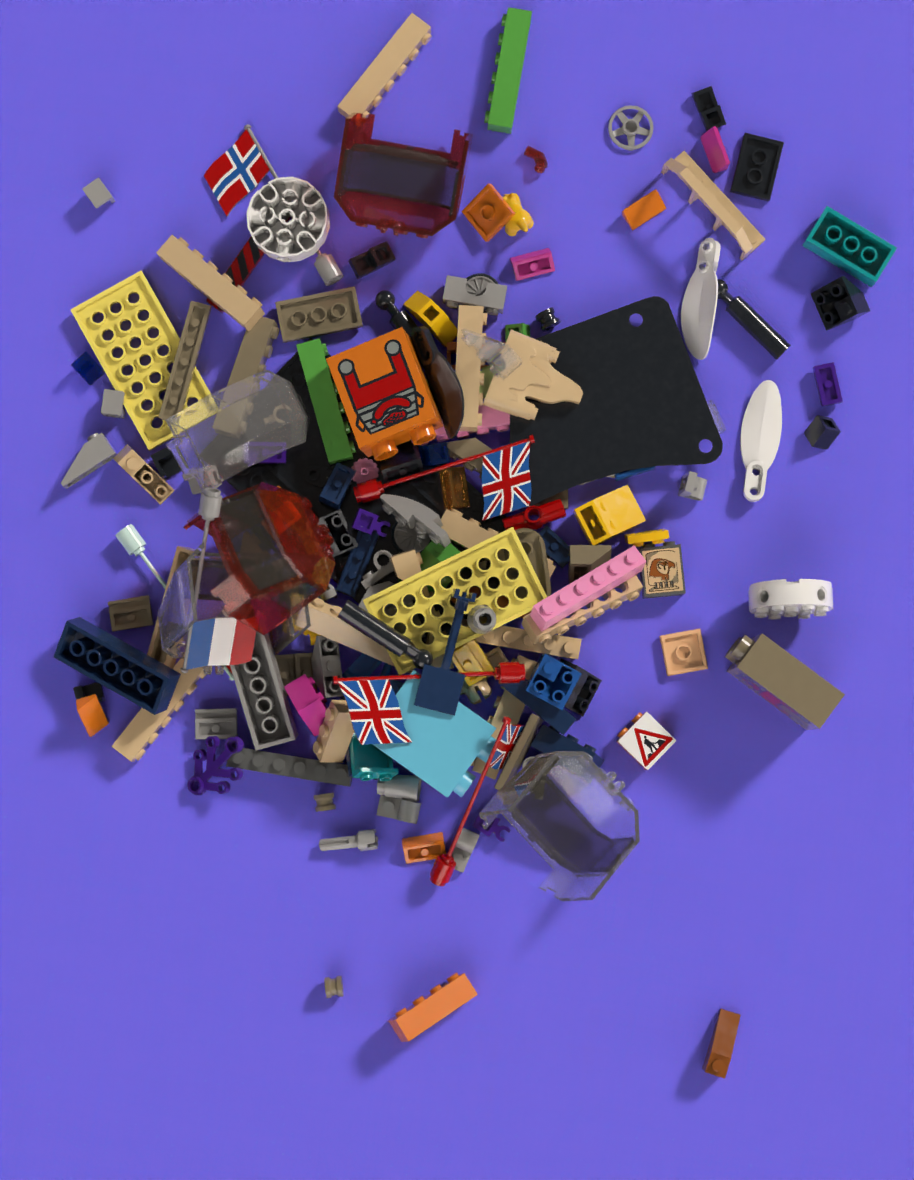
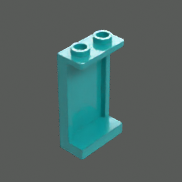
M355 732L353 733L349 744L352 778H360L361 781H369L373 778L380 781L392 780L398 774V769L393 768L392 758L372 744L361 745Z

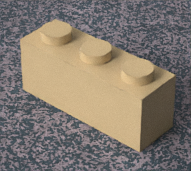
M331 700L329 707L326 709L323 724L319 728V735L313 744V751L320 762L343 763L354 733L346 700Z

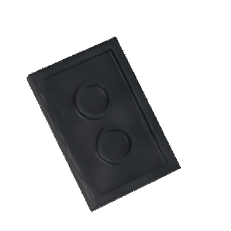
M744 133L730 192L770 201L784 142Z

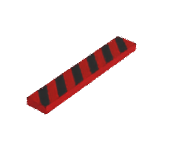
M252 236L225 272L233 280L232 284L236 287L238 285L243 286L265 254L257 247ZM206 299V302L216 308L221 313H224V311L221 308H219L215 303H213L210 299Z

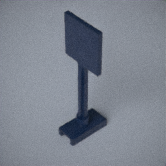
M453 589L451 596L456 599L454 606L456 611L442 665L438 668L424 664L414 702L415 706L454 716L465 674L450 671V665L464 611H467L469 602H475L477 595L470 593L469 597L466 598L467 593L462 592V596H459L460 589Z

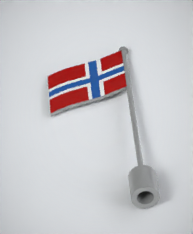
M249 124L244 126L245 131L235 144L214 161L204 174L207 183L227 217L233 208L259 185L269 171L274 179L278 178L250 129L252 126ZM318 250L316 252L318 257H316L314 266L325 285L330 286L341 280L343 274L331 254H322Z

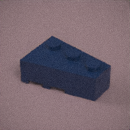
M543 724L531 744L534 749L583 775L590 781L594 780L604 762V759L595 753V748L588 744H585L583 747L577 743L579 741L577 738L570 734L565 737L551 725L547 727Z

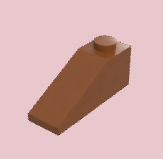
M720 1008L702 1067L704 1072L722 1078L726 1077L732 1057L740 1014Z

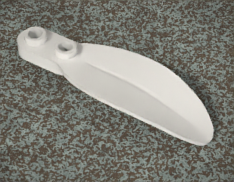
M706 238L700 244L696 270L687 285L681 308V327L684 340L690 353L698 360H703L708 355L717 307L718 280L716 272L721 246L713 238Z
M771 380L763 381L752 394L741 426L740 449L743 464L746 468L743 495L750 502L759 501L765 493L767 470L776 457L781 438V397L777 385ZM752 470H758L759 475H754ZM751 489L756 490L757 494H756V495H752V494L750 493V490H751Z

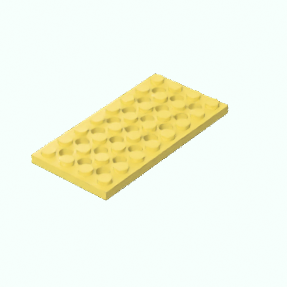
M142 270L70 309L114 389L125 393L123 405L149 451L218 413L219 407L195 366L180 423L176 424L162 420L163 424L160 428L152 427L153 419L159 417L163 400L160 399V393L167 388L171 374L168 372V366L174 363L180 338ZM136 293L139 295L137 303L129 302L131 294ZM113 304H121L122 308L119 313L111 312ZM141 311L149 312L147 320H139L138 315ZM97 313L104 315V319L100 323L93 321V317ZM126 320L130 321L131 328L123 331L121 323ZM157 328L159 335L156 338H150L148 336L150 329ZM107 330L113 331L114 334L113 338L109 341L103 339V333ZM132 339H141V345L138 348H132L130 345ZM160 346H168L169 352L167 355L161 356L158 354ZM122 348L123 355L120 358H114V349ZM145 355L151 357V362L147 366L140 364L141 357ZM126 365L133 367V372L129 376L122 373ZM153 373L161 375L158 383L150 381V376ZM135 383L143 385V390L140 393L132 391V386ZM190 398L198 399V406L196 408L188 407L187 402ZM146 400H150L153 403V407L149 411L142 409V404Z
M512 527L362 601L368 613L393 629L396 623H403L406 627L403 635L411 639V642L417 649L428 650L432 654L433 659L445 653L449 635L441 633L440 628L444 623H449L452 626L456 611L450 603L453 589H460L459 596H462V592H466V598H468L469 589L472 586L480 588V596L475 598V602L468 603L467 611H464V614H469L470 610L475 606L487 605L496 614V625L493 630L532 611L533 605L547 598V595ZM500 549L508 551L509 558L506 561L498 559L497 553ZM487 558L490 561L489 569H480L478 565L479 560ZM463 567H468L471 570L472 575L469 579H463L460 576V570ZM509 568H515L518 571V577L515 580L507 577L506 572ZM445 576H449L453 580V585L448 589L441 585V579ZM490 577L498 578V588L491 589L488 586ZM429 585L433 587L434 594L432 597L427 598L422 594L424 586ZM520 586L525 587L527 590V596L523 599L516 596V589ZM406 595L414 596L415 604L412 607H407L403 603ZM503 595L508 598L509 603L505 608L498 606L497 599L499 596ZM387 604L396 606L397 611L395 615L388 616L385 614L384 608ZM439 604L443 607L441 616L437 617L432 614L431 609L433 605ZM417 613L422 614L425 619L424 623L420 626L415 625L412 621L413 616ZM480 616L479 621L484 624L487 622V617ZM461 625L455 648L483 634H477L469 626ZM426 632H430L434 637L433 642L429 645L422 642V635ZM386 649L399 675L416 668L410 658L405 655L399 657Z

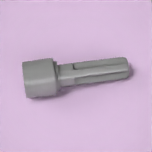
M376 829L361 830L353 836L319 840V848L321 851L357 847L360 851L378 849V837L375 835Z

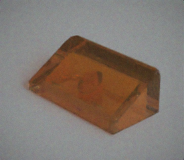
M464 466L440 470L445 510L470 507Z

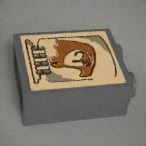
M675 541L663 543V546L655 547V544L649 543L644 544L643 548L638 549L646 560L642 572H640L641 584L643 585V599L678 596L686 593L681 544L675 545Z

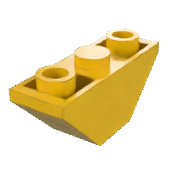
M418 290L403 304L423 326L429 329L430 333L445 348L447 347V342H452L457 337L458 329L447 314L431 298Z

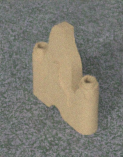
M511 329L500 359L501 363L505 366V370L493 376L483 405L527 420H535L538 408H535L534 404L526 401V398L546 404L564 401L579 404L583 391L578 384L562 375L550 364L557 361L560 353L556 350L557 348Z

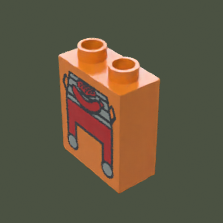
M403 327L326 358L358 447L367 457L374 456L376 461L393 457L398 453L397 445L412 440L414 445L427 443L437 436L435 430L444 426L411 338Z

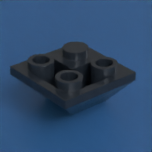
M844 276L811 293L826 331L870 312L863 292Z

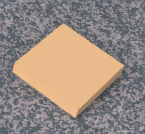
M700 628L659 636L667 676L708 669Z

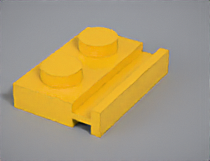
M667 529L624 534L625 543L632 544L635 547L644 546V542L652 541V544L665 543L664 539L669 538V532Z
M475 639L454 649L452 661L460 673L494 671V667ZM487 676L465 677L464 680L470 687Z

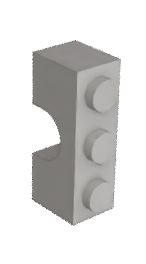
M447 275L443 294V303L447 307L458 308L459 305L484 306L483 310L489 315L503 314L507 293L506 285L487 282L486 290L482 295L472 296L466 290V278Z

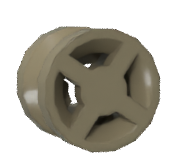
M334 792L313 795L317 803L315 807L316 812L336 809V805L333 803Z
M337 976L334 979L324 978L326 998H331L334 995L344 996L342 976Z

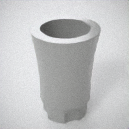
M486 605L475 606L468 614V626L477 634L489 633L496 625V614ZM483 615L487 617V622L484 624L479 621L480 616Z
M395 775L390 781H380L378 779L377 794L418 803L422 779L416 775Z

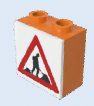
M639 712L631 720L634 724L629 729L624 727L617 735L619 739L616 742L645 770H649L677 740L648 712L643 714Z

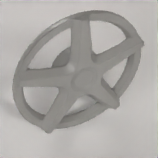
M632 105L616 110L608 124L609 136L618 147L630 151L645 146L650 141L654 129L650 115L644 109ZM626 109L639 110L633 119H628L622 112ZM617 115L623 126L612 131V122ZM643 115L649 120L650 130L639 126ZM636 134L648 136L641 144L635 145ZM627 135L628 146L620 143L615 137Z

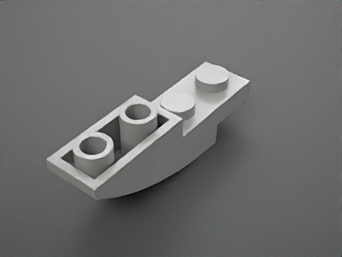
M388 494L380 496L383 510L389 515L393 514L396 516L395 519L401 526L404 527L406 525L411 530L416 526L422 533L426 531L429 534V538L435 544L440 543L445 548L451 543L447 532L441 528L443 524L439 515L430 508L402 496Z

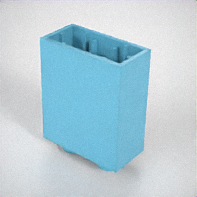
M413 670L410 675H418L419 673ZM407 679L396 694L404 727L412 742L372 745L447 798L452 791L462 797L476 778V776L467 771L476 757L485 763L487 762L496 741L492 734L497 728L460 702H458L455 716L415 706L414 702L420 679Z

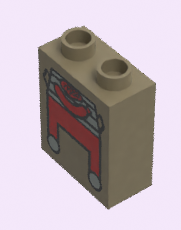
M763 633L753 638H749L747 635H744L742 638L739 637L725 655L732 662V665L727 670L728 673L805 730L820 729L845 695Z

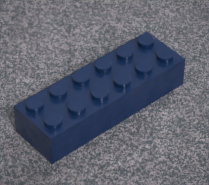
M81 617L66 621L54 654V658L154 715L168 709L181 673Z

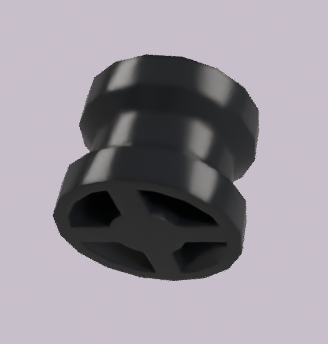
M553 307L535 316L536 320L541 323L543 332L560 323L559 318L554 315Z

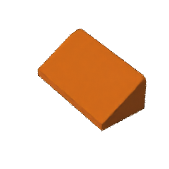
M655 189L622 211V216L633 231L666 210V206Z
M96 694L76 700L77 711L89 737L94 736L109 724Z
M442 832L402 839L406 864L436 859L438 855L446 854Z

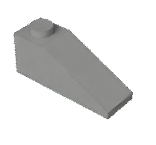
M102 432L88 437V442L84 443L61 482L64 488L68 489L111 461L117 455Z

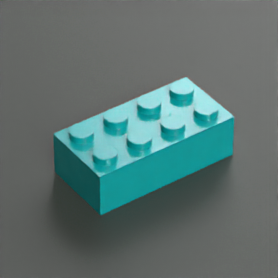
M826 206L802 245L870 287H873L897 249V247Z

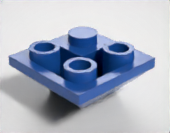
M541 654L532 671L525 691L563 710L582 673L547 654Z

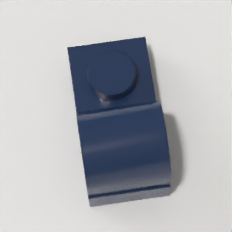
M337 462L320 494L319 502L339 510L356 471Z

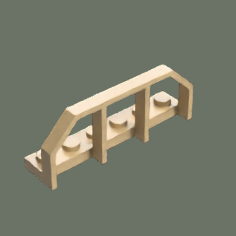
M685 151L675 159L670 158L664 163L661 173L664 175L671 170L692 191L688 200L690 205L699 199L717 218L712 229L716 231L723 225L737 240L743 251L740 256L742 261L766 240Z

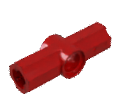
M558 499L540 506H529L523 512L503 518L502 522L505 530L512 527L514 530L521 528L537 530L543 524L566 517L562 501ZM532 515L539 516V518L534 521L529 519Z

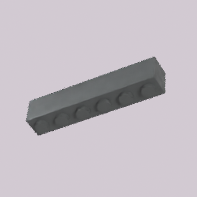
M243 748L241 752L234 753L227 760L226 765L227 767L349 787L352 782V777L348 775V766L346 764L320 762L315 759Z

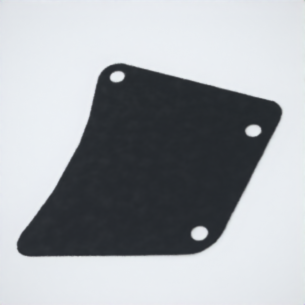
M657 296L645 298L536 338V340L557 348L556 350L560 352L557 361L550 364L555 370L578 384L583 391V395L579 404L565 401L546 404L526 398V401L534 404L535 408H538L535 420H527L510 414V444L527 439L530 435H533L535 443L531 444L530 442L529 470L532 490L529 506H533L576 485L623 471L653 466L707 464L715 461L721 455L723 448L721 437L670 306L665 299ZM637 313L642 316L643 322L640 326L634 327L630 324L629 318L632 314ZM708 439L711 441L713 447L710 452L704 453L699 449L701 440Z

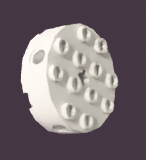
M295 177L275 178L260 190H257L252 196L247 209V228L257 247L268 257L282 262L302 261L314 255L325 243L330 229L329 210L320 192L308 181ZM289 217L292 218V220H289V222H285V220H288Z
M786 579L762 581L751 584L748 591L749 612L754 614L755 618H765L768 616L769 619L776 620L781 619V616L796 617L798 615V619H808L810 614L826 616V612L833 609L832 583L825 580L799 579V581L787 582Z

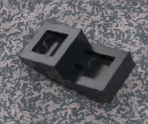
M712 86L691 93L706 131L715 126L718 128L726 125Z
M386 241L369 248L365 253L349 259L348 262L356 278L359 279L395 261L396 258Z

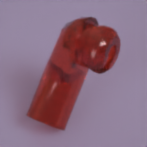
M527 146L524 155L534 159L536 163L534 169L536 172L544 173L545 168L548 166L544 153Z

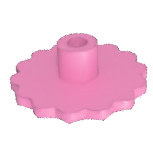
M358 459V462H354V466L351 467V469L356 471L353 481H356L357 484L379 476L377 464L373 463L372 459Z

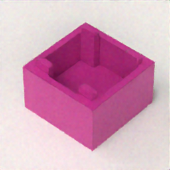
M304 674L284 686L297 712L315 737L319 735V728L325 718L327 709L325 703L327 699L314 688V679L312 677L308 678Z

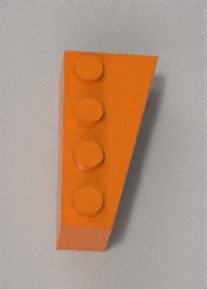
M457 972L446 979L447 983L442 986L440 984L429 990V995L418 997L412 1002V1006L407 1009L405 1007L395 1013V1017L388 1020L401 1042H409L478 995L465 973L459 975Z

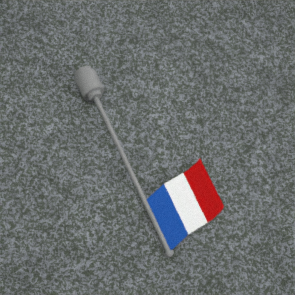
M204 488V492L201 493L198 514L206 521L183 668H180L182 673H187L189 669L203 666L247 663L252 660L259 613L243 617H214L194 621L209 523L220 515L222 496L221 491L215 488Z

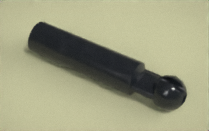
M717 279V299H722L727 304L726 311L777 360L791 345L740 296L733 297L728 293V286L725 281Z
M386 290L380 291L376 295L375 300L377 307L388 311L391 315L389 323L394 329L403 327L411 338L412 330L418 326L406 310L399 311L394 305L395 297L393 293ZM419 359L420 364L425 369V365Z
M350 600L346 602L337 616L397 656L405 655L410 658L414 666L420 670H423L424 664L431 666L433 663V656L428 650H419L412 646L411 639Z

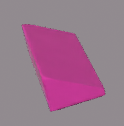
M715 126L705 132L700 139L712 172L718 173L726 170L730 161L718 128Z
M549 248L510 258L516 281L555 271L552 253Z

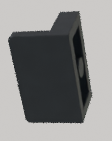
M416 445L399 449L398 453L393 457L378 461L385 483L424 471Z

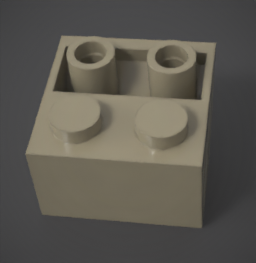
M570 545L569 584L611 559V545Z

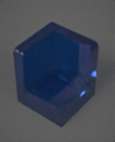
M86 351L71 364L89 385L94 384L105 374V371Z
M447 442L419 446L423 466L450 462Z

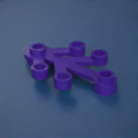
M217 736L207 737V752L204 749L194 751V776L189 779L187 784L188 790L191 793L202 795L206 790L225 794L230 791L229 782L213 783L207 781L212 776L230 778L233 781L240 780L243 777V771L240 768H220L234 753L242 751L244 742L240 737L227 738L225 750L216 760L215 750L220 745V740ZM207 759L206 771L203 773V761Z

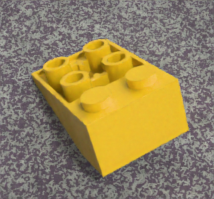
M628 484L591 500L573 511L589 545H599L646 521Z

